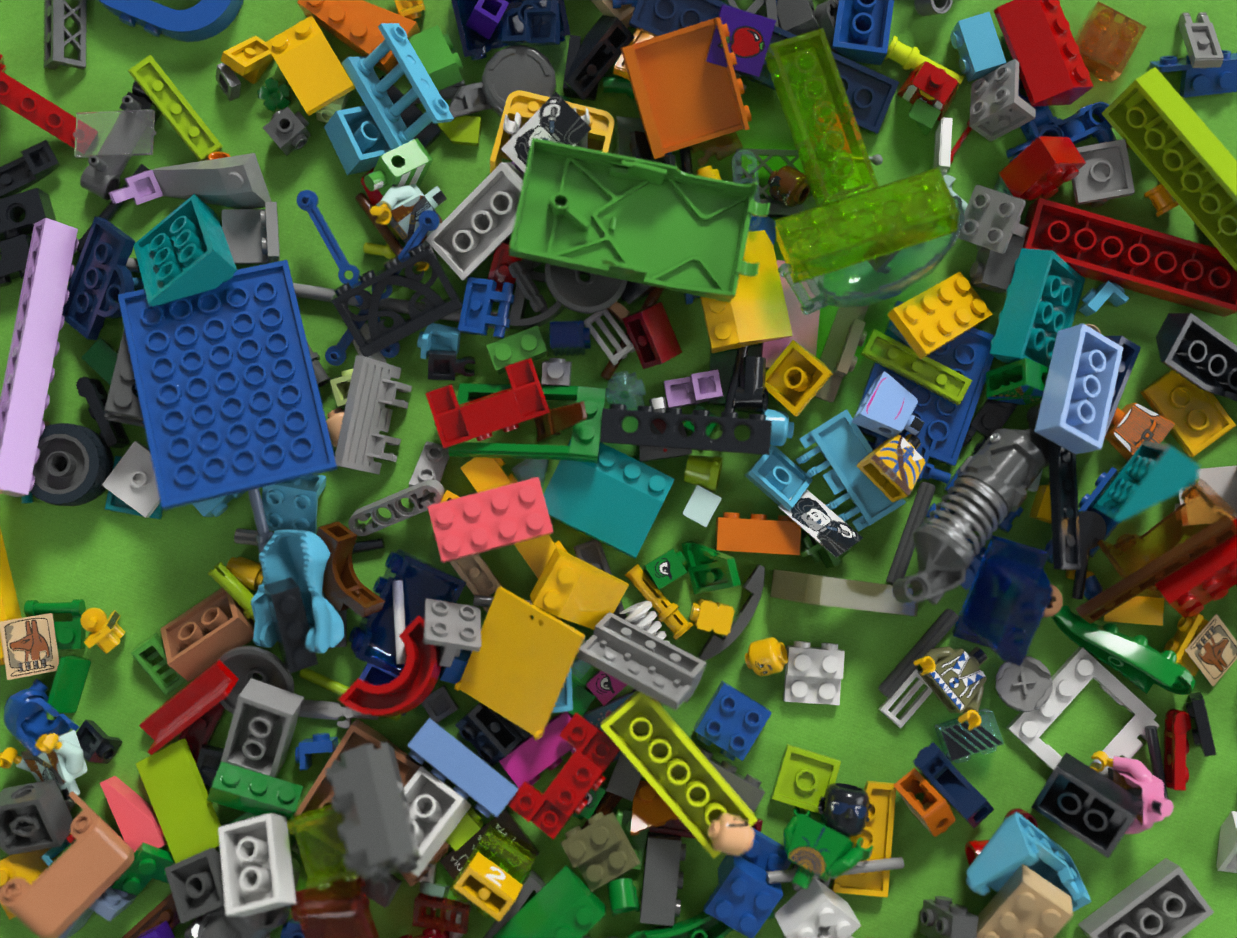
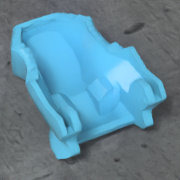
M277 530L259 555L263 571V584L258 586V591L251 600L255 619L253 642L257 646L273 647L278 641L264 585L290 577L300 588L310 629L306 637L307 649L310 652L325 653L328 648H334L344 638V623L341 616L322 595L324 571L331 553L324 541L313 532Z

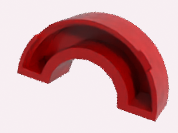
M418 615L399 635L405 645L407 658L404 669L396 679L388 684L376 686L358 678L338 700L350 709L377 717L401 715L420 705L432 692L441 671V666H439V645L424 643V618Z

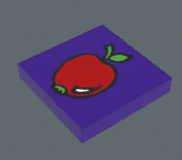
M721 4L718 17L721 18L722 25L727 23L730 36L726 37L729 52H734L737 64L733 65L734 70L760 77L776 20ZM715 25L705 61L728 68L718 28Z

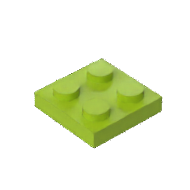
M787 744L771 798L818 813L819 799L824 797L826 788L836 782L841 761Z

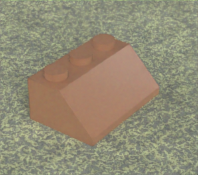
M221 588L160 629L167 663L189 682L217 662L227 651L249 643L254 635V621L251 618L247 619L243 613L244 609Z

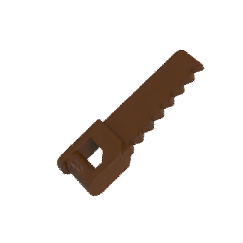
M584 401L549 409L550 413L535 417L537 442L550 440L560 435V432L585 421L587 414Z

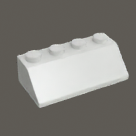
M501 162L425 239L462 281L513 232L524 176L511 162Z

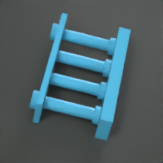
M381 23L378 28L385 40L367 57H347L341 64L389 147L393 150L414 140V137L432 121L433 123L451 122L454 118L449 111L448 104L442 99L409 42L406 31L399 23ZM392 50L398 64L380 81L373 67ZM405 74L412 88L393 104L387 94V90ZM419 97L426 112L407 128L401 118V113Z

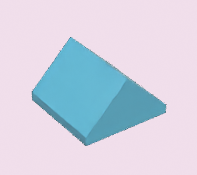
M773 445L770 446V454L762 455L744 475L778 506L782 504L789 511L813 481L812 478L808 479L801 468Z

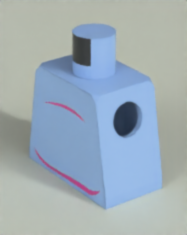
M885 371L873 381L851 421L887 438L900 434L903 429L916 436L924 425V421L912 414L918 403L917 398Z

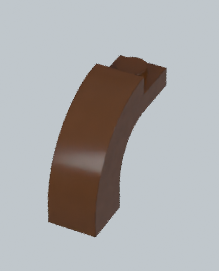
M339 521L318 527L316 535L324 541L331 553L323 577L322 590L326 597L340 612L351 608L363 618L381 611L385 601L360 582L353 568L352 552L358 535Z

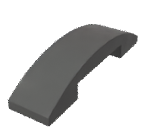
M757 564L743 585V588L751 592V594L732 622L730 633L724 635L722 639L712 633L698 654L701 660L705 661L722 652L736 640L748 625L762 594L765 568Z

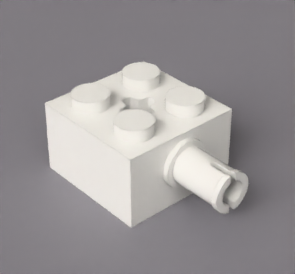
M817 878L812 879L807 890L802 888L774 914L786 938H854L851 935L861 926L848 902Z

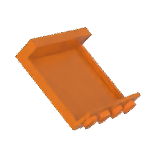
M720 17L621 48L653 159L663 157L666 153L742 129H750L748 122L752 121L748 105L743 106L741 95L745 94L743 83L740 77L736 78L733 65L737 64L734 52H729L726 37L730 36L727 23L722 25ZM715 25L718 28L728 68L705 61Z

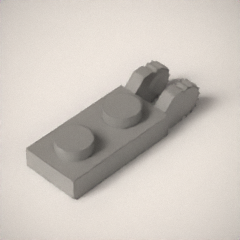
M1206 12L1198 13L1196 23L1192 22L1189 13H1182L1179 18V28L1192 68L1221 67L1224 56L1213 23H1210Z

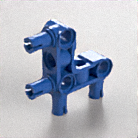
M1019 79L1018 96L1031 105L1028 97L1021 95L1019 88L1024 89L1022 81ZM1097 102L1079 109L1074 115L1063 120L1053 117L1048 106H1032L1036 109V118L1020 126L1027 142L1006 151L1008 159L1013 157L1009 162L1013 161L1039 136L1069 137L1074 145L1090 137H1096L1098 143L1116 141L1117 139L1112 131L1113 126L1101 114L1109 104ZM1092 114L1098 115L1100 123L1093 119Z

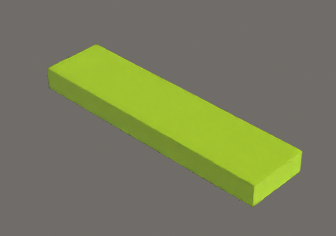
M151 54L128 70L129 74L199 161H205L209 154L223 148Z
M876 329L872 331L861 352L862 356L956 405H960L972 382L966 376L927 356L920 359L912 348Z

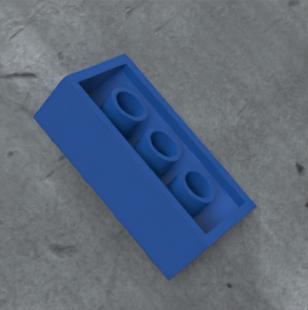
M838 0L832 49L854 62L881 65L887 55L894 0Z

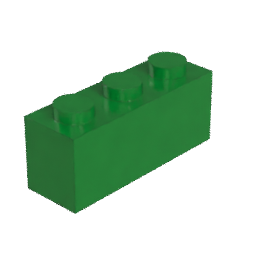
M221 761L207 801L257 816L269 813L285 816L289 825L296 811L303 786Z

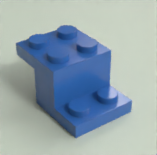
M750 827L754 830L751 848L747 852L744 851L740 856L730 854L725 856L718 867L719 884L704 905V912L748 938H754L783 896L781 883L768 884L766 872L787 870L791 861L787 859V853L783 845Z

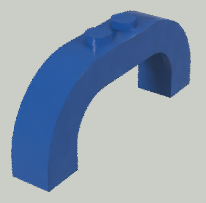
M99 0V2L110 12L119 16L120 21L129 26L135 27L138 24L144 27L143 29L156 37L162 34L179 41L195 42L209 39L224 31L236 18L244 0H201L197 5L185 10L171 9L151 0Z

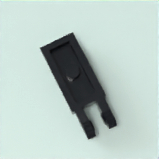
M80 377L76 382L78 393L86 398L89 404L88 411L91 417L96 420L101 430L99 434L102 441L111 448H123L129 445L130 441L122 423L105 419L108 395L100 380Z
M986 399L971 420L963 447L971 441L975 432H978L983 437L972 451V454L975 455L992 432L1003 427L1019 404Z

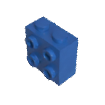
M721 681L693 728L698 733L696 738L708 746H711L713 742L722 748L720 753L730 760L734 761L737 757L743 761L772 712L729 684Z

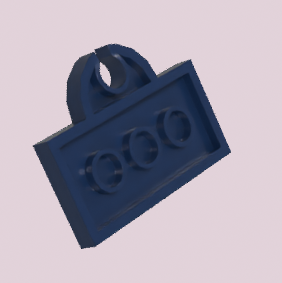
M97 216L93 220L68 286L69 298L62 312L64 321L86 339L97 340L103 328L105 318L114 319L122 316L118 294L134 291L133 277L126 264L133 251L135 240L105 218Z

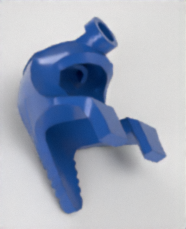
M36 678L29 689H24L9 697L4 707L3 719L9 732L33 756L43 753L35 747V740H39L41 735L57 734L59 736L69 732L70 728L75 731L79 728L73 720L65 714H59L47 702L48 696L45 693L49 688ZM47 712L57 718L55 720L47 719Z

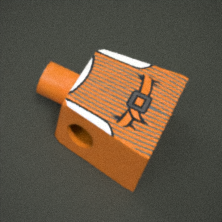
M1131 403L1125 405L1122 410L1117 407L1105 438L1128 462L1144 440L1160 444L1175 423L1140 404Z

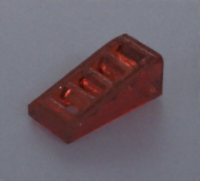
M419 893L414 900L412 926L467 934L470 905L448 898H438ZM427 907H431L430 915L426 914ZM437 908L441 909L440 918L436 917ZM446 910H451L450 921L446 920ZM456 912H462L461 924L456 923Z

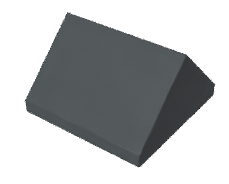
M214 848L207 849L165 868L181 924L225 906L221 854Z

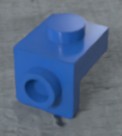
M330 733L313 734V738L304 739L299 742V747H296L295 760L297 764L300 763V771L307 770L312 766V753L335 751L338 746V737H330Z

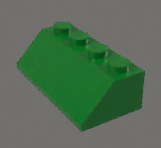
M566 864L491 938H582L605 915V904L590 891L589 887Z

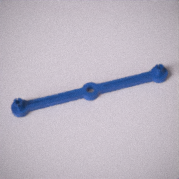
M311 190L301 191L297 196V204L300 209L308 212L340 269L338 273L339 280L343 284L349 283L350 286L358 283L360 271L356 266L349 264L317 206L319 202L317 194ZM347 270L352 271V279H347L345 277V272ZM358 295L355 296L357 302L361 305L364 301L363 298ZM397 341L380 350V353L386 358L395 357L400 351L399 342Z
M426 210L420 214L419 226L398 255L399 260L409 256L408 250L419 245L428 231H433L439 226L440 219L436 212ZM399 270L398 272H396V273H394V274L399 275V273L401 272V270ZM376 283L372 285V292L375 288ZM393 285L386 286L387 290L382 294L381 299L388 298L392 294ZM361 309L358 315L368 314V309ZM366 321L355 322L359 329H361ZM349 329L346 330L337 345L330 346L326 350L325 358L329 364L338 366L346 360V350L354 340Z

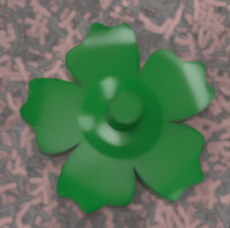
M272 77L266 79V86H261L260 90L257 91L258 98L265 100L263 104L267 110L275 111L277 106L279 109L287 108L291 103L287 98L290 95V86L286 82L279 85V81L274 80Z

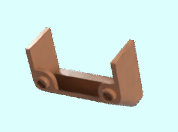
M73 791L69 796L83 809L70 826V832L77 841L31 885L23 878H14L3 887L0 886L1 904L39 938H58L131 866L135 857L134 850Z

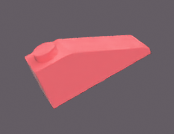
M117 776L100 782L123 839L134 850V853L142 843L157 848L167 844L153 806Z

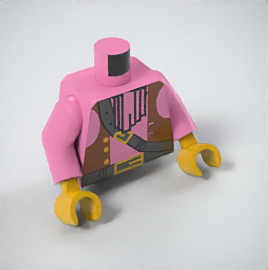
M1097 751L1091 756L1092 759H1098L1102 764L1094 762L1090 765V768L1101 772L1107 766L1109 780L1144 801L1136 818L1125 834H1138L1152 828L1155 822L1162 821L1164 817L1172 813V801L1164 798V783L1161 779L1152 775L1141 761L1117 756L1111 759L1103 751Z

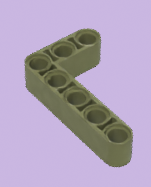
M773 570L770 597L814 605L917 616L919 602L901 603L897 601L892 592L893 585ZM908 587V593L911 596L913 594V588Z

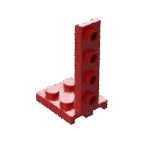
M0 54V103L86 155L100 132L5 74L6 65L3 64L4 58Z

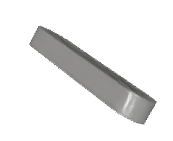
M433 479L420 482L357 509L351 516L348 526L356 535L367 536L427 511L430 505L440 503L444 496V487L440 482ZM427 490H428L430 493H431V492H435V494H436L434 497H433L432 494H429V495H427V496H424V494L426 493ZM409 498L412 500L414 508L404 507L401 499ZM382 507L388 509L391 512V517H382L378 509ZM370 516L372 518L368 521L367 525L358 522V520H360L361 522L368 520Z

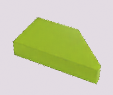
M463 115L454 117L451 122L436 123L452 144L479 146L481 117Z

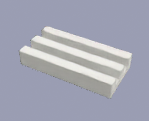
M943 117L935 131L933 177L936 180H944L947 169L949 170L953 118Z
M607 309L596 312L583 321L614 366L619 363L618 361L621 358L624 359L628 353L635 351L633 344ZM602 315H605L627 345L626 347L621 348L600 319ZM596 321L618 353L615 355L611 353L591 323Z
M915 669L895 694L885 700L879 707V710L899 728H902L933 691L918 674V670ZM917 677L918 680L915 682V684L909 689V691L903 696V698L897 703V705L891 710V712L888 711V709L894 704V702L900 697V695ZM925 684L927 687L899 719L895 716L918 689Z

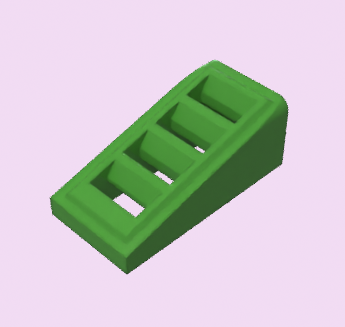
M157 633L136 646L131 652L132 656L165 696L187 681L171 667L161 674L157 671L167 664L163 640ZM154 646L156 650L147 656L145 651ZM161 655L163 659L153 665L151 661ZM175 672L177 677L166 684L164 679Z

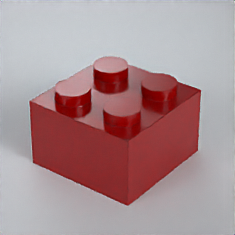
M1039 136L999 172V175L1013 197L1028 200L1038 198L1049 199L1059 191V186L1075 178L1079 174L1078 170L1086 162L1069 137Z

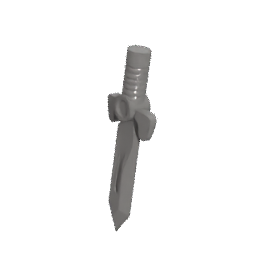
M303 700L299 717L338 720L339 717L344 716L346 719L338 721L337 725L345 729H349L352 718L378 720L379 718L357 712L347 706L342 707L338 702Z

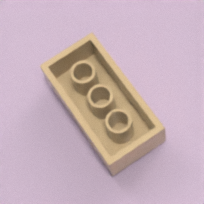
M1022 864L977 916L976 938H1053L1073 916L1071 897Z

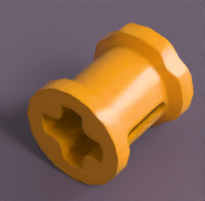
M1162 184L1143 194L1145 198L1149 197L1157 210L1155 213L1157 217L1179 205Z

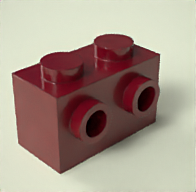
M662 302L644 307L622 318L643 369L663 364L682 353Z

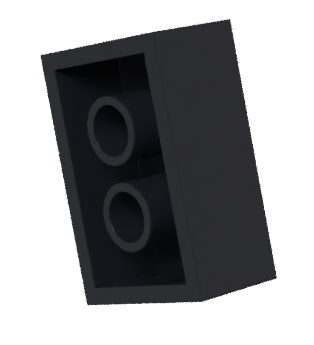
M1066 752L1031 808L1109 858L1136 818L1144 801Z

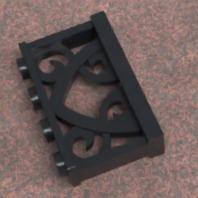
M419 244L408 250L409 256L401 260L398 257H394L383 264L385 268L377 273L374 270H370L358 277L360 280L358 283L352 286L349 283H345L334 290L335 295L332 296L331 301L358 344L363 356L369 357L462 308V301L431 245L424 247L423 244ZM420 261L428 263L432 268L431 278L425 284L420 282L424 277V269L419 274L414 273L412 269ZM405 268V276L394 274ZM438 277L449 295L446 299H443L436 291L430 288ZM376 283L372 295L365 290V288ZM387 285L403 286L416 291L409 301L408 311L410 318L404 320L401 315L391 310L378 311L381 296ZM423 295L425 297L420 302H425L426 308L418 310L415 307V302L419 296ZM353 296H361L364 300L361 305L355 304V306L362 310L368 309V314L356 315L352 313L348 308L349 299ZM378 317H391L394 324L391 327H386L384 325L386 319L378 321ZM368 320L370 339L366 340L355 321Z

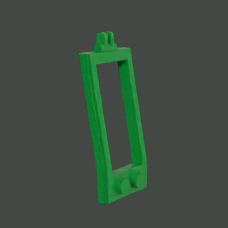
M460 383L457 400L460 405L468 402L469 398H481L511 388L512 386L511 384ZM541 385L546 400L576 401V403L584 401L587 419L573 426L571 446L461 442L450 446L448 454L449 456L571 460L597 463L606 389L583 386Z

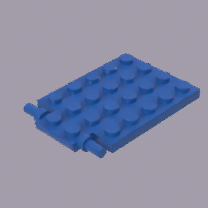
M897 300L895 302L894 308L904 302ZM889 319L884 334L911 348L891 319ZM972 328L927 355V357L972 380L960 405H956L874 362L858 408L873 381L884 371L917 398L918 403L912 414L924 421V425L916 435L921 442L916 451L925 460L917 482H920L922 478L927 480L932 478L948 484L951 474L934 468V464L928 463V459L932 458L951 466L956 465L986 381V372L989 371L994 358L990 351L991 341L995 335ZM857 425L863 434L876 438L874 443L867 441L872 450L889 439ZM903 429L898 435L905 438L907 434L911 433Z

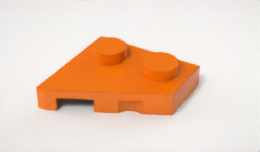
M640 780L633 797L630 836L638 835L640 831L653 826L655 828L662 826L669 820L679 819L648 781Z

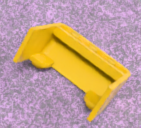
M522 90L514 91L507 97L490 158V173L501 163L502 158L511 160L501 149L510 140L509 136L511 135L503 129L505 114L508 115L510 121H515V114L518 112L521 115V129L550 97ZM567 102L572 109L576 108V113L579 116L586 114V108L589 110V126L592 129L588 132V149L609 153L615 124L613 116L604 110Z

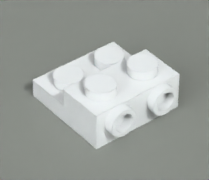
M794 641V646L787 645L788 663L785 664L783 701L840 705L845 651L838 649V644L822 643L821 648L810 647L811 642Z

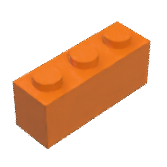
M723 512V517L716 518L715 550L800 555L801 526L789 516L778 515V521L767 520V515L751 514L750 519L739 518L740 513Z

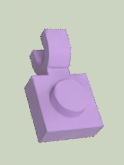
M151 169L124 178L127 187L108 192L112 202L115 204L133 198L135 204L139 205L163 196L154 172Z

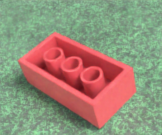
M539 477L428 506L443 563L553 533Z

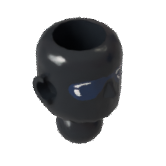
M830 784L826 788L824 797L819 799L818 813L821 814V823L849 839L851 836L861 834L865 829L866 821L869 822L868 812L871 805H869L868 793L862 788L849 784Z

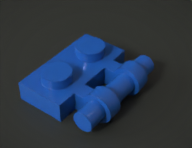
M468 277L458 331L487 336L488 327L495 326L493 337L503 339L505 330L509 328L510 324L508 315L510 305L514 304L515 296L512 295L514 284L504 282L502 292H497V282L494 280ZM493 302H500L497 316H491Z

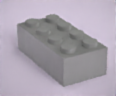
M1165 858L1081 921L1078 926L1087 938H1181L1214 912L1181 867Z

